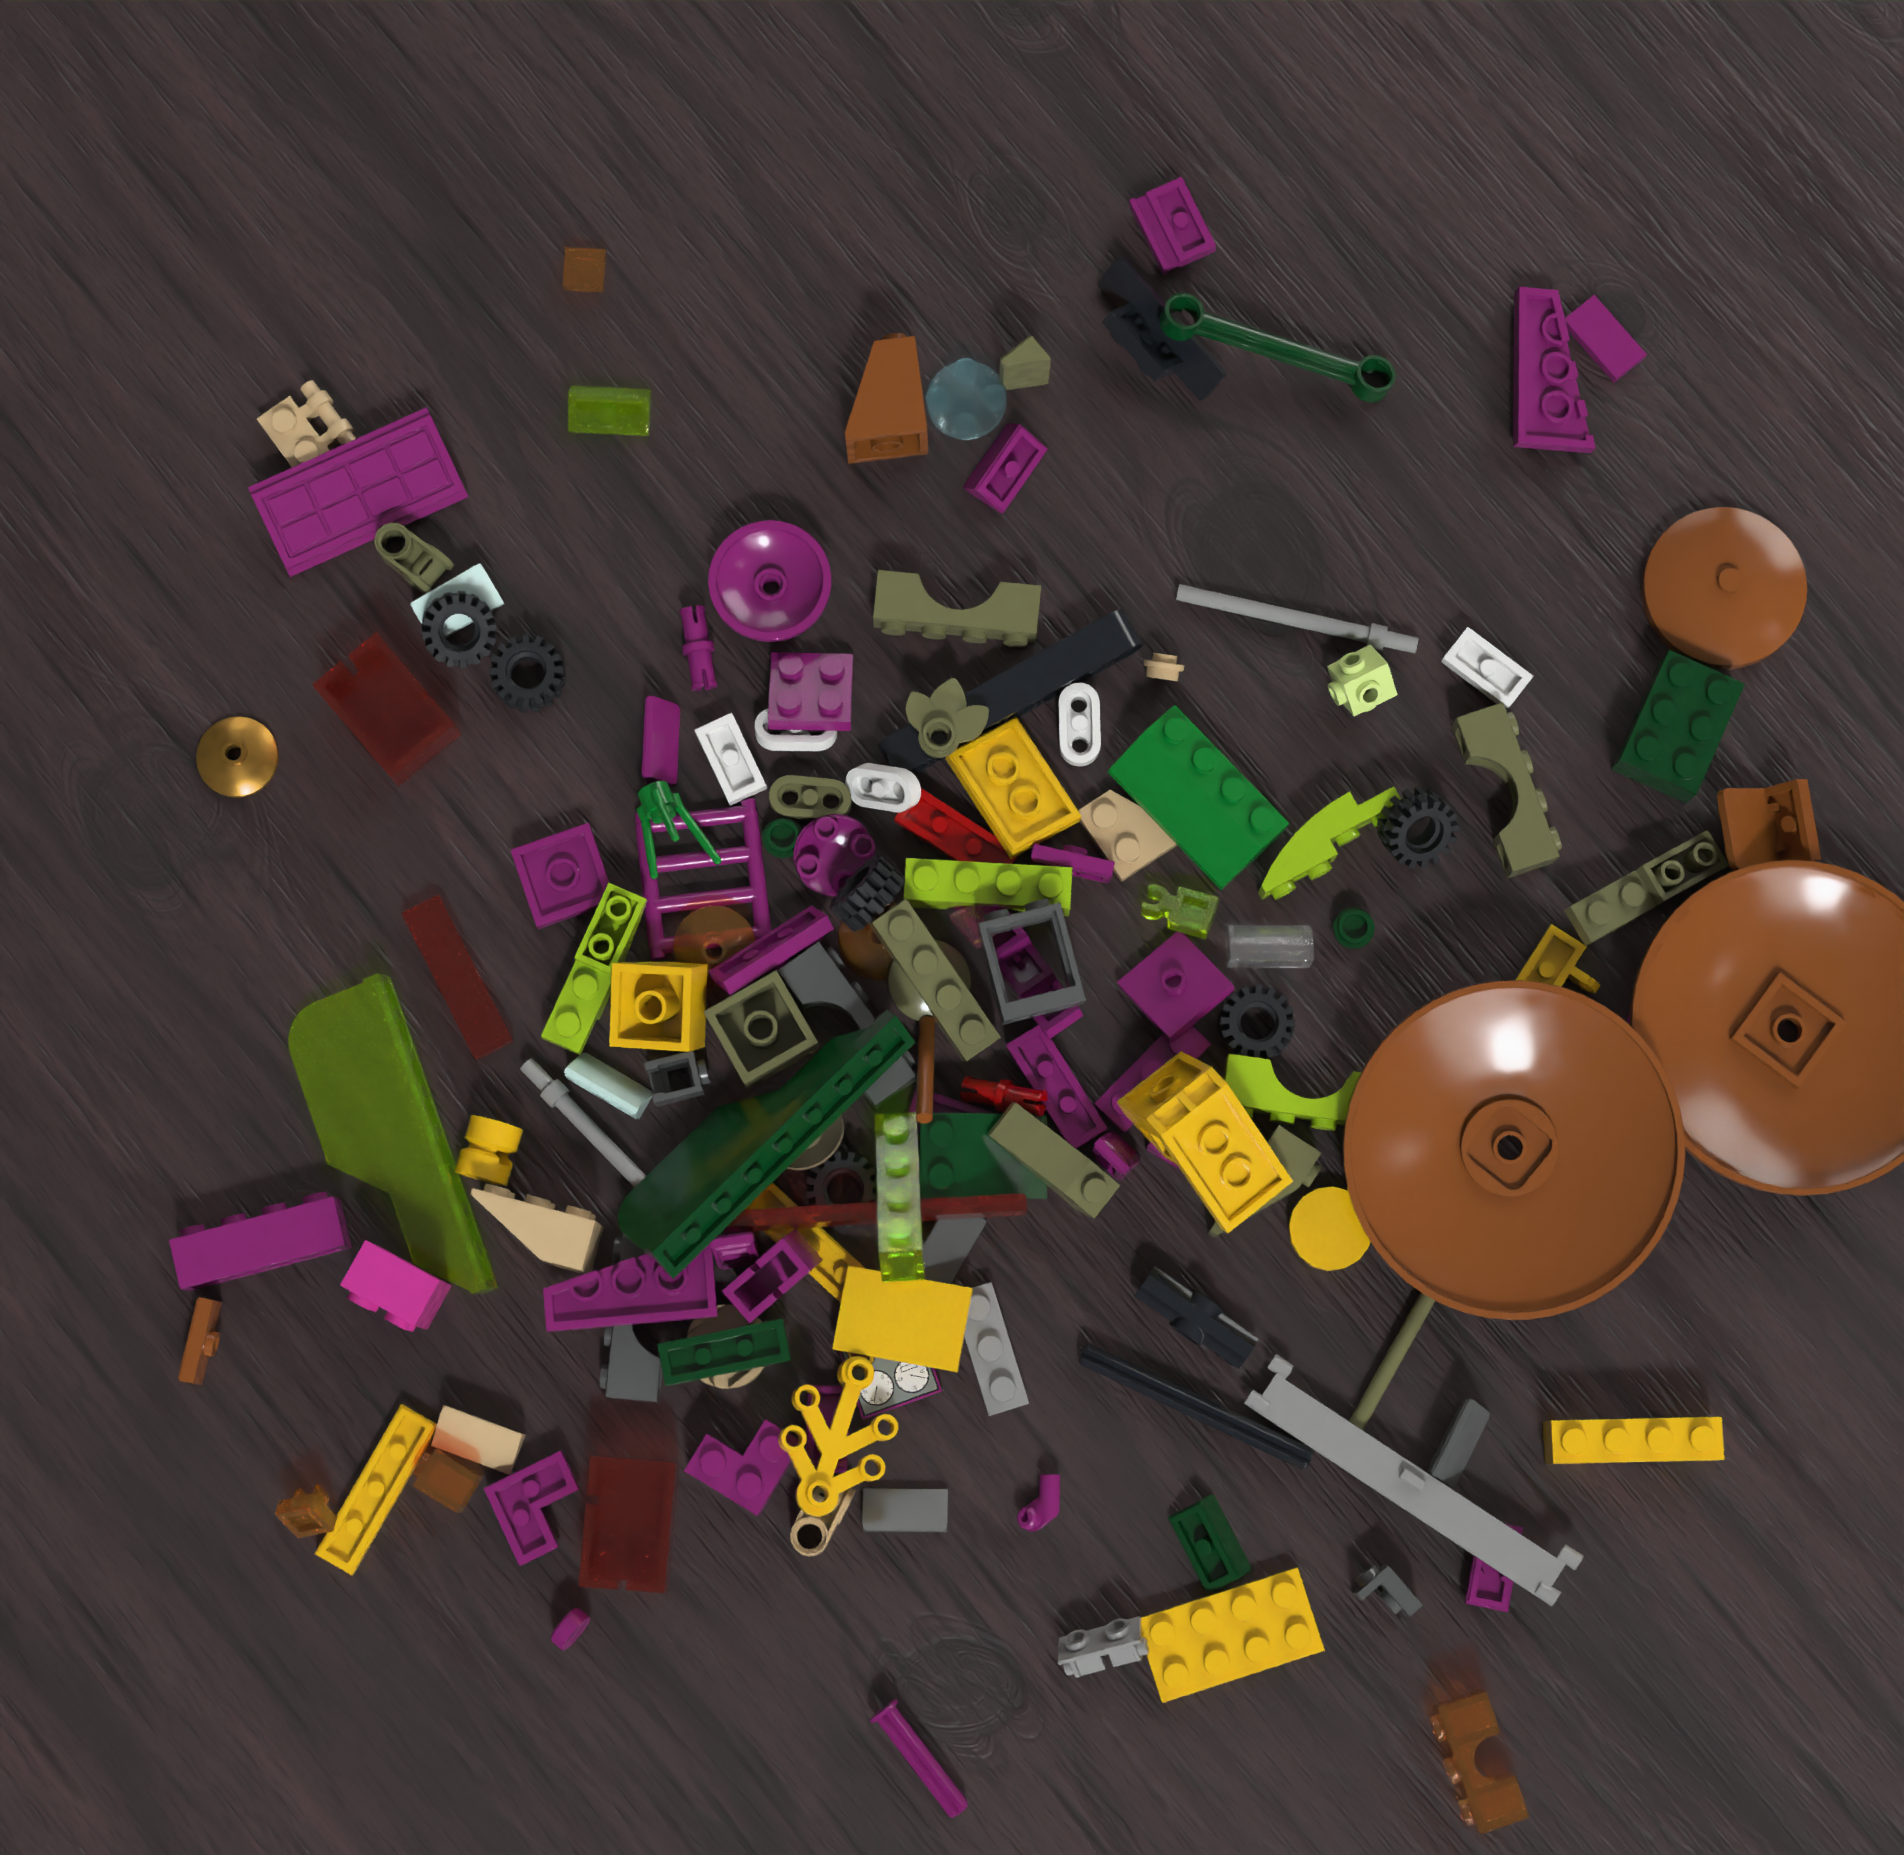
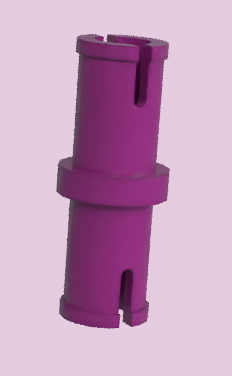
M692 606L680 609L679 613L685 639L682 652L683 656L688 658L692 683L691 690L701 691L702 687L705 690L718 687L711 652L715 651L714 642L709 641L705 606H695L696 610L693 611Z

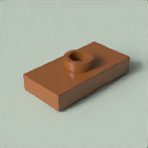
M201 1297L197 1299L178 1375L179 1381L198 1385L203 1384L209 1356L214 1357L219 1346L220 1333L215 1330L222 1302Z

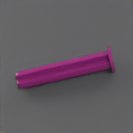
M895 1698L876 1712L869 1721L871 1723L878 1722L948 1816L951 1818L956 1817L967 1808V1800L895 1707L899 1703Z

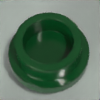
M779 817L770 821L763 831L765 849L776 858L786 859L793 857L795 842L802 828L795 820L787 817Z
M1360 908L1343 910L1337 915L1333 923L1335 939L1340 945L1348 949H1359L1366 946L1371 941L1375 931L1372 917Z

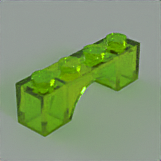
M916 1112L875 1115L878 1243L882 1282L925 1280L920 1194V1142Z

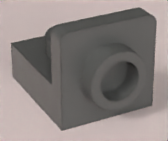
M1373 1564L1355 1580L1359 1587L1352 1593L1358 1600L1365 1599L1380 1586L1383 1592L1378 1596L1394 1615L1401 1611L1405 1616L1411 1617L1423 1606L1388 1565H1383L1378 1569Z

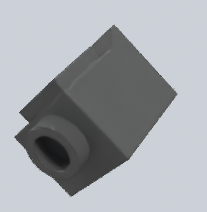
M693 1051L644 1062L653 1091V1103L656 1107L705 1095L703 1085L710 1083L705 1059L696 1060V1055ZM688 1068L692 1087L672 1092L668 1073Z

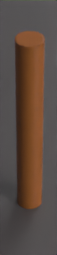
M929 1016L922 1017L919 1020L916 1120L919 1123H929L933 1119L936 1021Z

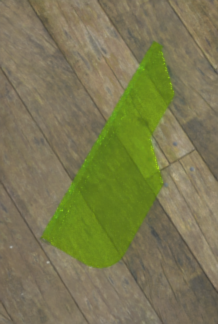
M377 973L362 979L363 983L306 1006L292 1023L288 1045L327 1164L390 1194L414 1265L470 1291L471 1294H485L498 1289L460 1176L454 1172L456 1164L391 977Z

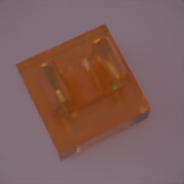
M320 1484L315 1485L312 1494L307 1495L299 1488L296 1489L292 1498L278 1501L275 1515L297 1538L334 1531L337 1516L326 1506L329 1501V1494Z

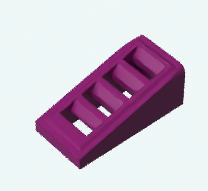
M1110 1131L1100 1137L1094 1143L1091 1150V1155L1117 1181H1121L1141 1160L1139 1154L1114 1131Z
M754 1231L717 1236L710 1243L717 1266L722 1270L751 1266L760 1258L757 1236Z

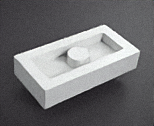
M1469 627L1466 628L1441 661L1496 704L1503 702L1506 711L1533 677V675Z
M732 713L695 729L698 740L730 806L767 789Z

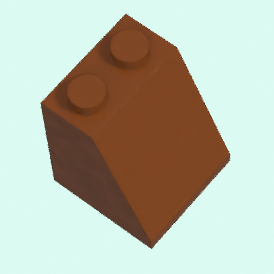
M891 333L883 336L882 340L874 341L845 430L848 464L928 454V430L915 336L906 337L904 333Z

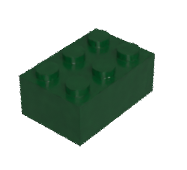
M1669 650L1658 663L1611 770L1687 804L1700 788L1745 683Z

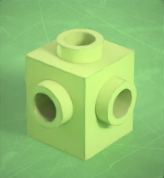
M1371 644L1356 652L1348 653L1340 660L1327 666L1332 680L1331 683L1327 684L1333 701L1337 706L1343 704L1354 717L1363 712H1368L1377 705L1398 695L1388 663Z

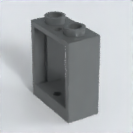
M1042 899L1025 904V911L1009 915L1008 909H1003L985 914V922L978 923L976 929L1002 1025L1083 1005L1086 1001L1060 903L1050 905L1048 899ZM1050 921L1067 988L1009 1002L991 935Z

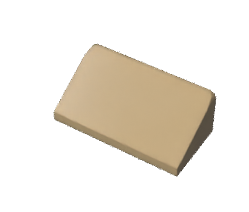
M443 1405L431 1446L511 1475L526 1435Z

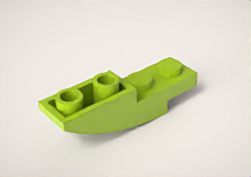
M1395 787L1360 805H1357L1349 791L1315 814L1294 834L1271 865L1258 891L1261 899L1273 895L1274 899L1277 900L1297 888L1294 882L1308 875L1311 880H1314L1332 870L1333 868L1330 863L1338 855L1332 843L1337 842L1338 846L1341 847L1361 835L1358 829L1371 822L1375 828L1379 827L1377 825L1378 818L1386 819L1381 812L1384 805L1391 809L1394 804L1390 799L1394 795L1401 800Z
M608 883L576 952L572 970L542 1032V1039L581 1055L596 1020L600 1019L611 995L612 963L625 961L647 899Z

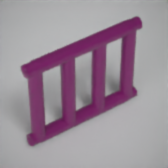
M755 799L742 800L741 806L689 812L699 827L742 822L745 846L715 849V851L722 860L719 865L747 862L750 886L659 897L658 879L650 877L642 825L637 812L635 813V831L643 898L647 899L644 912L651 961L665 959V954L751 944L771 932L760 828ZM676 813V816L672 818L676 830L689 829L680 815ZM652 819L650 820L652 833L667 831L664 823L654 824ZM705 851L656 857L658 873L719 866L712 861ZM752 902L754 927L664 937L661 913Z

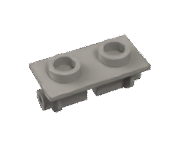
M1138 1616L1127 1620L1116 1619L1105 1626L1087 1631L1082 1629L1075 1630L1067 1636L1059 1638L1058 1664H1063L1067 1676L1074 1674L1078 1678L1105 1670L1106 1664L1102 1657L1103 1655L1109 1654L1113 1667L1141 1661L1143 1655L1149 1654L1147 1640L1145 1637L1141 1638V1618Z

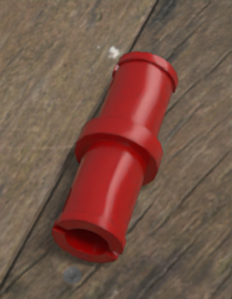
M966 1076L961 1085L963 1088L977 1090V1092L960 1091L962 1102L991 1106L997 1112L1004 1113L1012 1102H1016L1030 1114L1039 1117L1044 1115L1047 1105L1031 1102V1100L1041 1102V1100L1048 1101L1046 1090L1015 1086L1011 1080L1002 1079L1000 1082H993Z

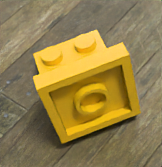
M1182 1051L1116 1102L1127 1118L1165 1158L1178 1165L1221 1230L1226 1233L1232 1231L1293 1182L1226 1081L1213 1067Z

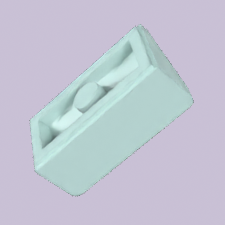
M479 563L410 603V606L422 624L427 607L429 608L432 605V601L437 597L438 599L443 597L444 593L465 591L466 594H474L489 606L491 612L504 605V602L483 566ZM463 614L450 616L443 625L444 637L447 638L473 623L472 619Z
M581 1053L564 1071L568 1080L634 1119L641 1117L653 1095L651 1090L588 1053Z

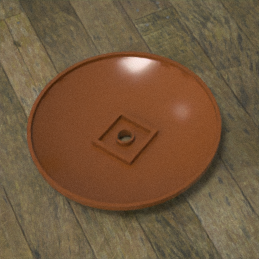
M1800 860L1771 861L1751 865L1730 872L1708 883L1688 897L1662 924L1649 944L1639 966L1630 1005V1026L1639 1033L1653 1050L1674 1088L1682 1115L1685 1150L1699 1162L1736 1183L1760 1191L1796 1196L1822 1195L1848 1190L1868 1183L1904 1162V902L1882 885L1861 874L1835 865ZM1783 1019L1792 1021L1797 1027V1037L1793 1042H1785L1778 1035L1777 1028Z

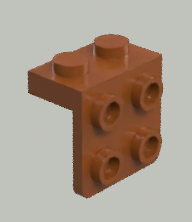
M1796 779L1767 788H1726L1718 791V814L1721 819L1724 835L1725 855L1731 870L1736 871L1751 865L1771 861L1800 860L1817 862L1822 860L1807 779Z

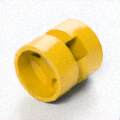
M471 1115L464 1136L469 1145L460 1150L454 1172L484 1182L507 1186L513 1163L508 1158L510 1154L517 1152L523 1129L493 1119Z

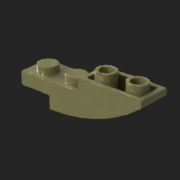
M1706 830L1642 865L1634 872L1569 906L1564 912L1584 945L1587 946L1723 870L1729 864L1709 831Z

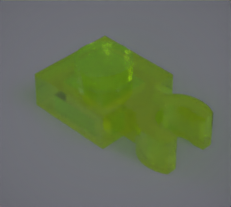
M1149 885L1148 898L1157 900L1159 903L1152 905L1143 902L1141 906V915L1150 920L1165 917L1167 918V929L1207 939L1218 909L1219 897L1180 886L1176 896L1170 895L1160 885Z

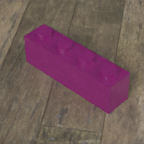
M320 1192L303 1197L302 1205L287 1208L286 1203H278L262 1208V1215L246 1219L245 1214H237L222 1218L220 1220L222 1226L205 1230V1225L201 1224L179 1230L181 1237L170 1239L169 1244L180 1289L193 1291L351 1249L352 1246L341 1200L334 1196L328 1197L327 1192Z

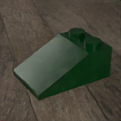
M933 1113L931 1122L920 1123V1198L1047 1199V1185L987 1135L1002 1114ZM1033 1115L1047 1126V1115L1042 1117Z

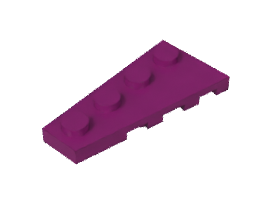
M1518 287L1514 292L1513 447L1591 453L1596 449L1593 435H1589L1586 423L1588 413L1585 400H1581L1576 381L1579 375L1576 363L1571 360L1567 343L1570 338L1558 290Z
M711 1244L697 1255L674 1279L654 1259L644 1254L543 1288L546 1332L717 1317Z

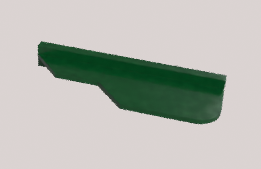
M886 1010L868 1028L833 1037L779 1090L718 1106L627 1195L618 1213L620 1230L674 1279L879 1079L915 1041L897 1016Z

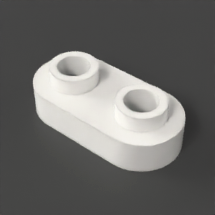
M1073 683L1067 686L1059 697V750L1063 759L1069 764L1086 766L1097 758L1100 751V700L1097 692L1090 685ZM1076 700H1081L1086 704L1087 708L1083 712H1075L1071 708V704ZM1082 740L1087 744L1088 748L1086 751L1078 753L1072 748L1073 742Z
M768 709L762 711L755 720L757 742L765 749L772 751H823L831 747L837 738V731L768 729ZM773 731H779L782 734L772 735L770 733ZM813 732L823 733L821 735H811Z
M864 763L850 770L846 776L845 785L851 793V799L862 807L899 813L915 806L921 797V787L918 779L912 772L904 768Z

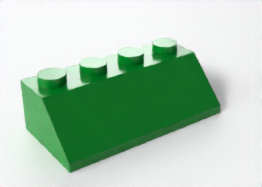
M1176 705L1147 728L1108 770L1109 775L1220 890L1227 886L1278 840L1290 824Z

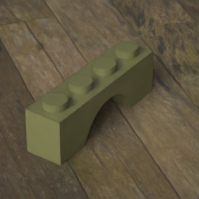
M878 570L873 613L874 628H881L882 633L895 636L905 635V631L922 632V636L929 639H945L947 634L962 636L963 641L970 643H985L988 638L1003 640L1004 645L1011 647H1026L1028 642L1036 643L1041 585L1000 582L993 595L987 601L974 608L958 610L947 608L934 601L925 591L919 574Z
M1502 702L1457 717L1451 728L1464 764L1477 765L1493 771L1503 780L1511 796L1512 811L1509 822L1493 839L1506 879L1553 864L1560 857L1558 851L1562 849L1561 840L1554 826L1549 828L1544 812L1548 810L1547 802L1540 788L1535 789L1530 776L1533 773V764L1526 750L1521 751L1516 738L1519 735V726L1513 712L1507 713Z
M907 899L899 901L869 924L891 958L913 984L935 1018L938 1027L961 1060L968 1061L1001 1038Z

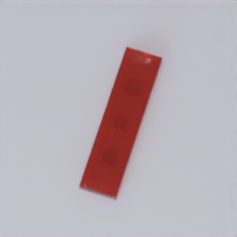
M436 895L401 913L474 1058L479 1060L514 1042L441 897Z

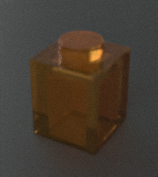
M435 1449L432 1455L426 1452L418 1462L413 1472V1475L418 1478L413 1487L455 1513H462L484 1475L443 1450Z

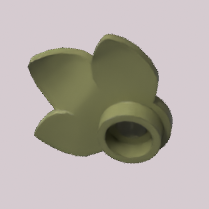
M951 678L941 684L930 698L919 692H911L907 700L906 716L908 722L919 732L920 747L931 757L944 758L951 755L957 749L959 743L976 739L982 733L988 721V707L981 705L966 707L967 702L963 689L955 678ZM935 732H943L947 736V740L945 743L938 745L931 740V737Z

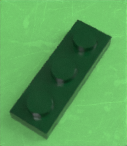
M783 1318L657 1344L666 1387L791 1361Z

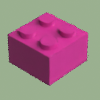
M367 1240L364 1241L340 1286L350 1291L347 1296L348 1300L374 1312H377L378 1308L381 1307L387 1311L384 1317L385 1320L410 1332H413L416 1327L426 1330L429 1328L452 1286Z

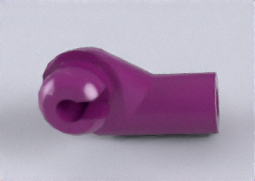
M1039 1475V1497L1026 1507H1022L1017 1513V1523L1022 1529L1030 1532L1041 1530L1058 1516L1060 1511V1475Z

